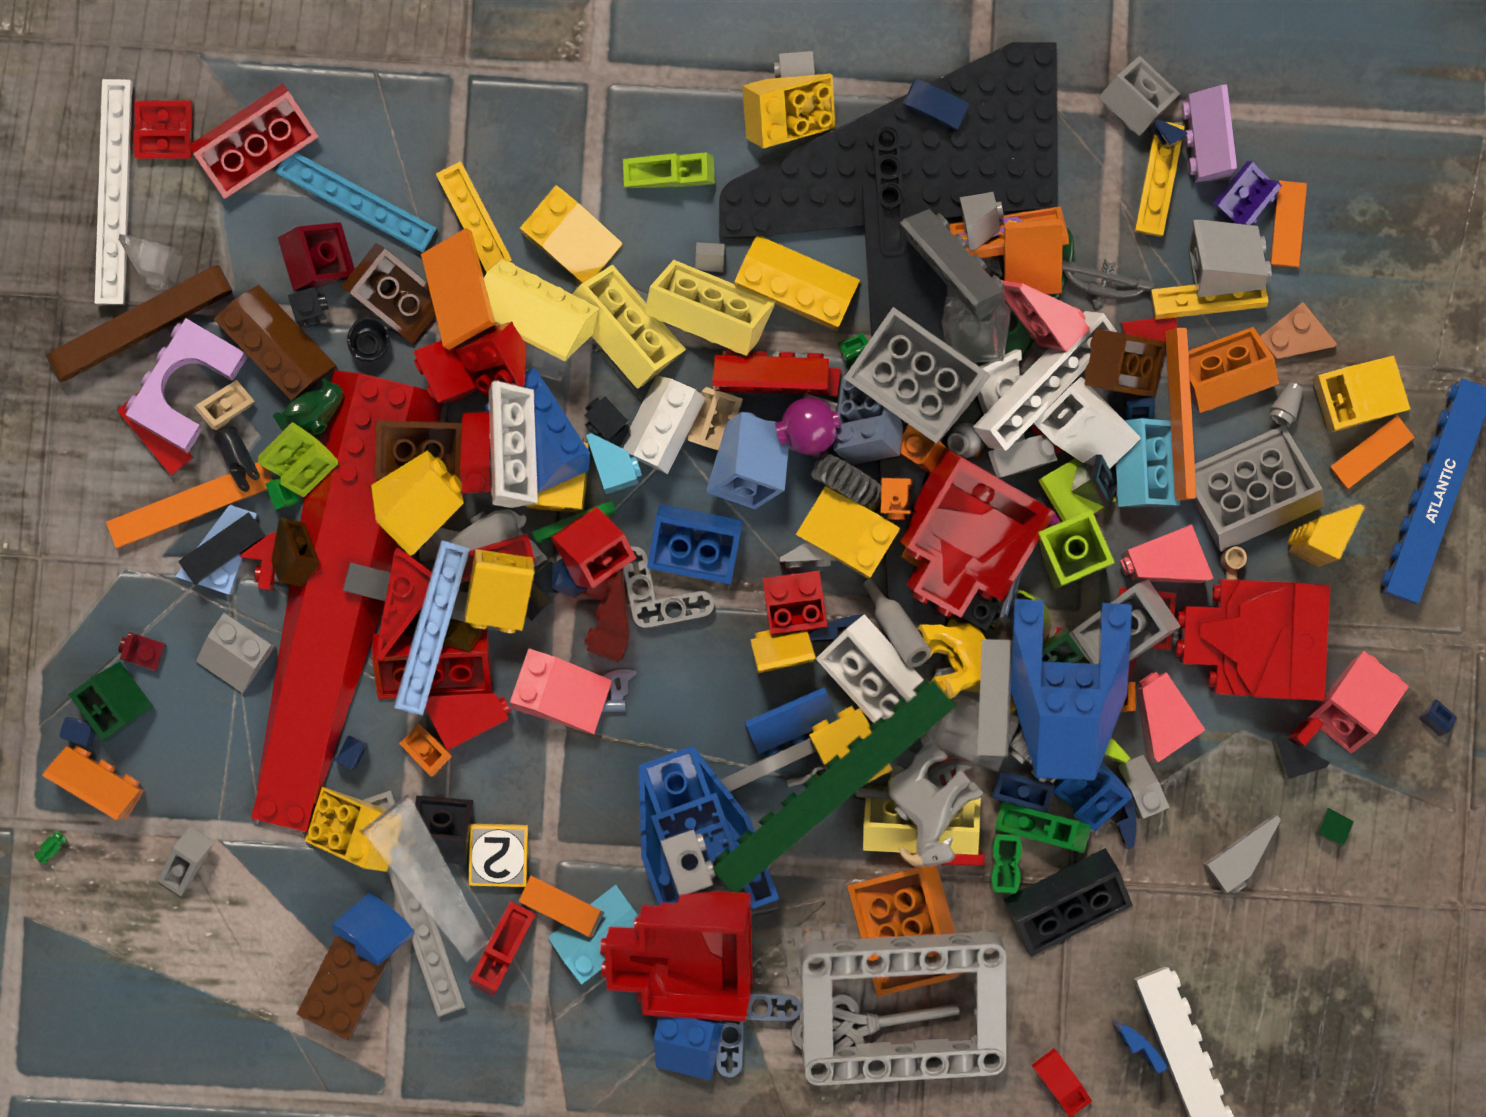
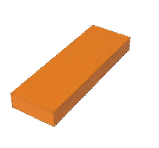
M1279 180L1278 182L1282 187L1277 192L1275 201L1270 265L1298 268L1307 183Z
M1397 415L1329 468L1347 490L1415 437Z
M530 876L518 901L590 938H593L604 914V911L534 876Z

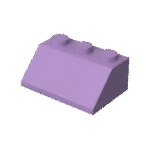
M1226 84L1191 93L1185 99V103H1182L1183 120H1188L1189 129L1186 131L1188 134L1185 137V143L1187 148L1191 147L1192 158L1188 159L1189 174L1194 175L1195 183L1226 180L1237 169Z

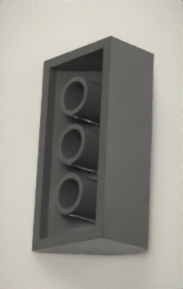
M928 209L900 222L906 240L979 321L1006 300L1003 291L1006 287L996 275L989 276L984 270L987 266L977 254L973 257L966 250L968 245L958 233L953 236L947 229L950 227L949 223L940 213L935 216Z

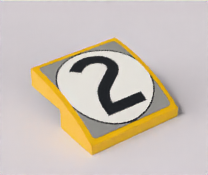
M470 825L469 886L526 887L528 825Z

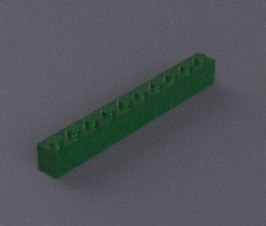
M927 679L923 680L913 689L916 693L914 697L908 702L905 698H902L891 708L894 714L886 721L881 716L868 727L871 733L866 738L862 739L860 735L846 746L850 750L842 758L838 754L824 765L828 769L820 777L814 773L802 784L806 788L798 796L792 792L780 802L784 808L777 814H774L771 810L758 821L761 827L757 831L752 833L749 829L736 840L740 844L732 852L727 848L715 858L718 864L712 869L731 892L738 893L957 706L936 679L930 683Z

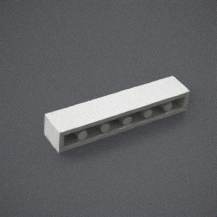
M1085 311L1083 313L1086 317L1084 321L1090 330L1067 352L1049 348L973 426L988 448L1007 451L1085 370L1090 359V343L1095 334V329L1117 332L1104 313Z
M1164 966L1134 978L1133 980L1187 1116L1233 1117L1230 1107L1228 1105L1224 1107L1220 1098L1221 1095H1224L1218 1078L1213 1080L1209 1069L1213 1068L1210 1056L1207 1051L1202 1053L1199 1041H1202L1200 1031L1197 1025H1191L1188 1015L1192 1012L1185 997L1181 999L1177 990L1178 987H1181L1175 970L1170 972L1169 968Z

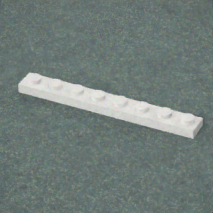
M102 79L95 277L96 305L125 306L132 112L131 80Z

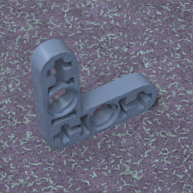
M751 993L746 1020L792 1021L798 1018L801 1011V1003L798 998L790 994ZM760 998L768 1003L766 1013L763 1015L753 1013L751 1005L754 1000ZM771 999H778L776 1005H785L786 1000H791L792 1005H797V1009L793 1010L790 1016H786L784 1010H776L777 1016H771L773 1009ZM731 1021L723 1024L722 1031L726 1027L731 1026L737 1029L739 1034L735 1042L727 1043L723 1040L721 1033L716 1065L719 1073L725 1077L736 1076L742 1068L744 1023L742 1021L739 1024ZM721 1046L726 1048L739 1047L738 1053L732 1051V1059L738 1062V1065L732 1067L731 1072L726 1071L725 1066H721V1061H726L727 1051L721 1052Z

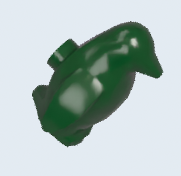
M323 378L322 389L302 394L292 401L282 413H274L273 417L282 431L293 422L308 433L312 432L313 435L320 434L326 430L327 422L332 418L344 397L342 387Z

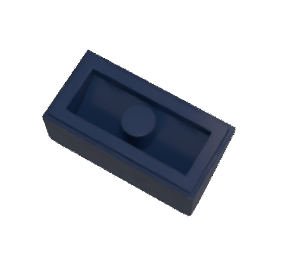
M999 770L991 798L1048 813L1055 786Z

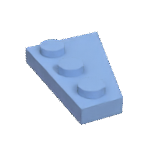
M229 505L199 546L250 511ZM250 512L256 521L258 514ZM240 555L198 583V585L231 595L243 558ZM183 568L175 576L192 582Z

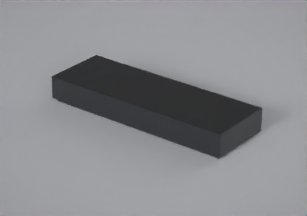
M248 512L178 562L193 584L197 585L266 537L251 513Z

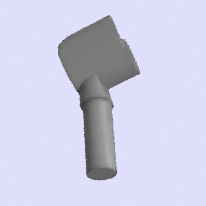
M816 767L811 770L810 774L787 780L788 787L803 784L817 770L825 768Z

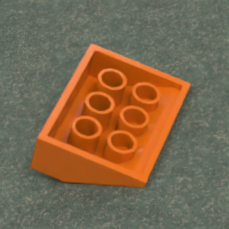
M937 865L913 867L847 885L861 939L956 933ZM929 952L926 956L933 957L938 952ZM871 955L868 960H876L880 956ZM967 972L872 977L878 997L954 979Z

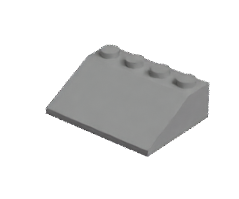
M893 307L844 379L938 444L975 399L991 375Z
M1280 426L1195 464L1196 498L1194 501L1220 552L1324 507L1323 489L1285 426Z

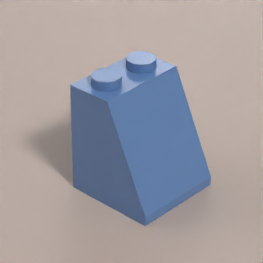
M741 412L729 420L724 430L706 493L756 509L785 491L789 445H780L775 426L777 422L757 418L749 412Z

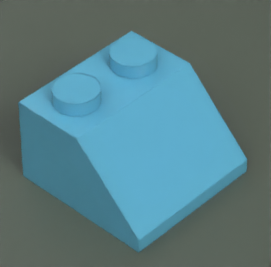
M592 433L586 435L606 495L639 484L637 477L642 476L636 456L630 458L628 451Z

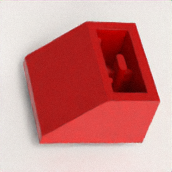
M513 322L489 327L464 341L455 349L484 397L489 396L490 386L495 381L519 387L524 385L526 344Z
M442 340L413 351L416 357L414 364L419 373L425 375L428 382L426 386L427 391L434 401L455 404L480 390L455 350L459 345L448 350L443 347Z
M594 507L551 537L576 586L594 588L636 559L624 533L598 507Z
M820 571L763 578L770 635L827 628Z

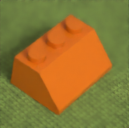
M1254 326L1188 351L1191 400L1199 413L1212 410L1279 384L1275 358Z
M76 744L75 748L66 746L44 771L42 776L115 820H127L145 791L139 787V780L128 774H125L124 777L114 772L116 769L114 765L103 759L99 762L89 757L91 752Z

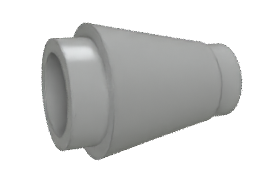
M1288 383L1287 387L1270 408L1271 414L1269 417L1272 421L1289 427L1292 422L1296 421L1304 392L1303 387L1296 383Z

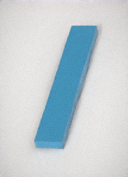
M297 152L280 162L275 171L276 175L421 253L427 250L438 230L429 223Z

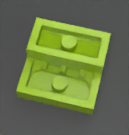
M293 422L258 456L259 465L279 475L282 486L302 497H305L338 465V460L322 443Z
M1076 458L1038 480L1063 522L1091 509L1094 514L1104 508V506L1071 492L1076 469L1082 464Z

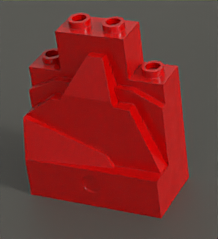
M945 448L913 506L915 514L908 524L909 528L900 541L907 547L906 553L920 561L907 583V586L914 591L912 596L927 604L928 600L936 603L935 609L948 617L953 613L960 618L976 592L990 601L993 597L1003 601L1039 541L1038 532L1046 529L1055 512L1026 493Z
M1218 578V584H1214L1212 589V600L1217 602L1216 607L1182 605V611H1178L1177 622L1181 626L1179 628L1181 629V640H1176L1175 655L1180 657V662L1183 664L1214 665L1213 670H1209L1208 686L1212 687V692L1216 694L1266 698L1325 700L1330 585L1310 582Z
M717 891L680 894L679 899L675 903H661L660 906L642 905L640 917H635L634 928L609 926L606 938H602L600 943V954L605 955V961L602 962L601 975L602 978H606L607 990L637 992V1003H642V1015L746 1022L753 988L751 894Z

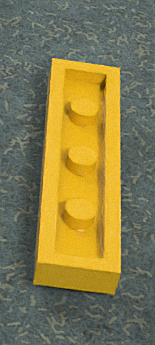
M1168 123V124H1171V125H1173V126H1175V127H1178V128L1184 130V127H1185V126H1183V125ZM1153 133L1134 232L1158 237L1163 236L1182 141L1167 150L1155 133Z
M460 161L436 173L463 228L472 231L477 254L486 273L501 259L513 263L462 162Z
M1195 285L1151 290L1155 320L1267 307L1269 302L1266 287L1262 290L1205 297L1197 296Z

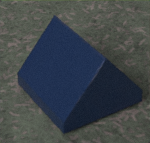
M1124 398L1125 420L1154 419L1155 398Z
M1435 699L1421 714L1419 719L1441 737L1450 732L1457 717Z

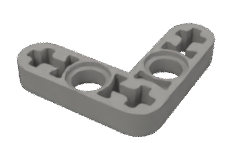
M631 547L637 556L643 557V560L638 563L639 570L646 569L647 573L646 575H635L629 578L628 573H634L632 563H628L623 567L633 619L639 627L652 628L703 618L713 611L714 600L709 593L704 591L656 600L650 569L647 568V555L642 548ZM638 579L645 580L648 583V591L642 596H638L632 591V585ZM703 596L704 601L709 600L710 605L706 606L705 612H700L699 608L690 609L692 615L686 616V606L683 599L689 598V604L696 603L698 601L697 597ZM670 602H677L682 607L681 614L676 618L669 617L665 612L666 605ZM661 604V614L664 621H658V615L650 617L649 623H644L643 619H638L637 615L642 613V608L647 607L649 612L657 611L655 605Z
M807 739L720 781L730 792L816 752V749L811 739Z

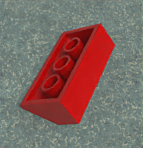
M282 83L191 143L189 147L225 199L319 136Z
M725 350L722 351V355H715L712 386L714 390L729 393L796 395L808 393L811 395H829L830 360L829 358H824L822 353H807V358L796 357V353L779 352L778 357H767V352L752 351L750 356H739V353Z
M482 629L483 634L471 652L445 645L442 646L428 696L492 693L488 629ZM373 634L372 662L378 699L397 698L414 637L401 634L380 661L375 657L379 634Z

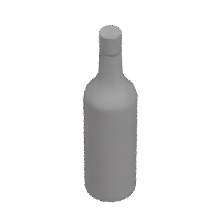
M872 579L866 580L863 583V587L875 603L876 621L906 665L917 667L925 663L931 656V648L904 609L895 600L887 599Z

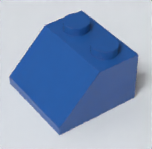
M659 1016L654 1036L656 1067L712 1080L724 1023L707 1019Z

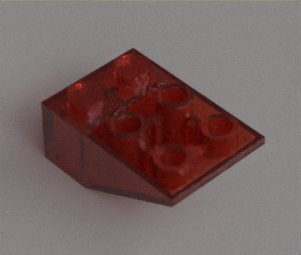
M619 570L617 576L611 575L608 581L606 592L609 593L606 603L600 602L595 614L596 619H599L595 629H589L584 644L588 646V653L621 665L631 641L625 575L623 571Z

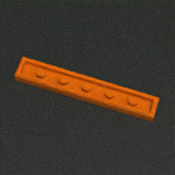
M1175 328L1165 332L1175 501H1185L1196 498L1187 329Z
M257 462L255 465L260 478L253 480L246 472V480L250 486L247 492L238 488L234 478L229 473L106 521L115 548L119 549L267 491L265 483L274 480L272 473Z

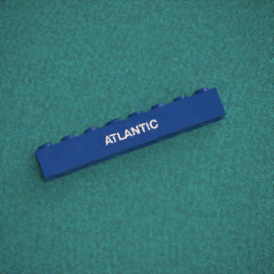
M1463 378L1455 384L1452 383L1446 395V399L1449 400L1446 411H1441L1436 424L1440 427L1437 437L1433 436L1427 448V452L1431 454L1427 464L1423 463L1418 473V479L1421 482L1418 490L1414 489L1409 498L1408 505L1412 506L1408 517L1404 516L1399 527V532L1402 533L1399 543H1394L1389 558L1393 559L1390 569L1384 570L1380 580V585L1383 586L1382 594L1412 605L1418 604L1421 599L1486 416V387Z

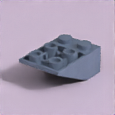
M844 375L842 377L838 408L841 428L836 429L837 437L834 441L833 450L850 465L900 456L903 431L901 418L844 379Z

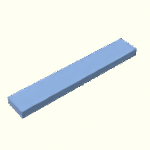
M445 541L440 542L394 708L419 715L424 713L470 548Z

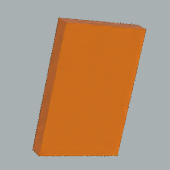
M1062 219L1004 223V281L1025 284L1044 294L1062 293Z

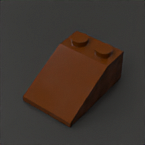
M377 243L374 244L341 286L342 289L412 344L436 316L428 283Z
M1096 328L1090 343L1091 354L1089 363L1085 368L1086 379L1084 385L1155 397L1166 342Z
M376 421L374 478H384L428 450L435 459L440 458L451 476L456 475L460 479L462 423L444 421Z

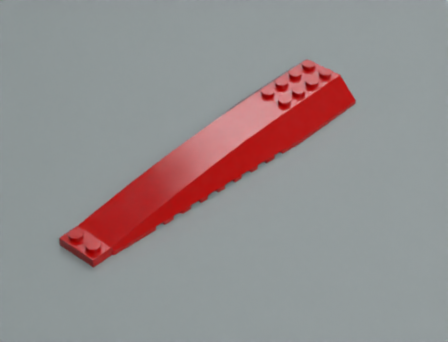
M334 370L331 383H336L342 387L344 397L332 418L327 422L326 430L318 434L317 438L338 460V465L304 497L300 520L307 527L320 565L303 587L292 584L289 587L257 783L258 792L251 819L308 832L314 805L317 803L321 789L324 786L338 739L344 727L369 647H371L373 641V634L375 633L385 601L342 590L349 562L390 573L395 549L399 547L403 550L376 521L371 488L372 484L381 480L374 478L376 421H439L443 403H438L437 400L434 401L427 390L361 373Z

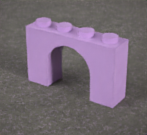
M185 318L182 324L178 323L171 333V338L173 339L167 348L163 347L156 357V362L158 363L152 372L148 371L143 377L140 384L143 387L137 396L133 395L128 401L125 408L127 413L125 415L131 421L188 453L203 429L199 424L178 413L167 404L165 387L170 375L184 365L200 364L233 382L245 363L247 356L240 349Z

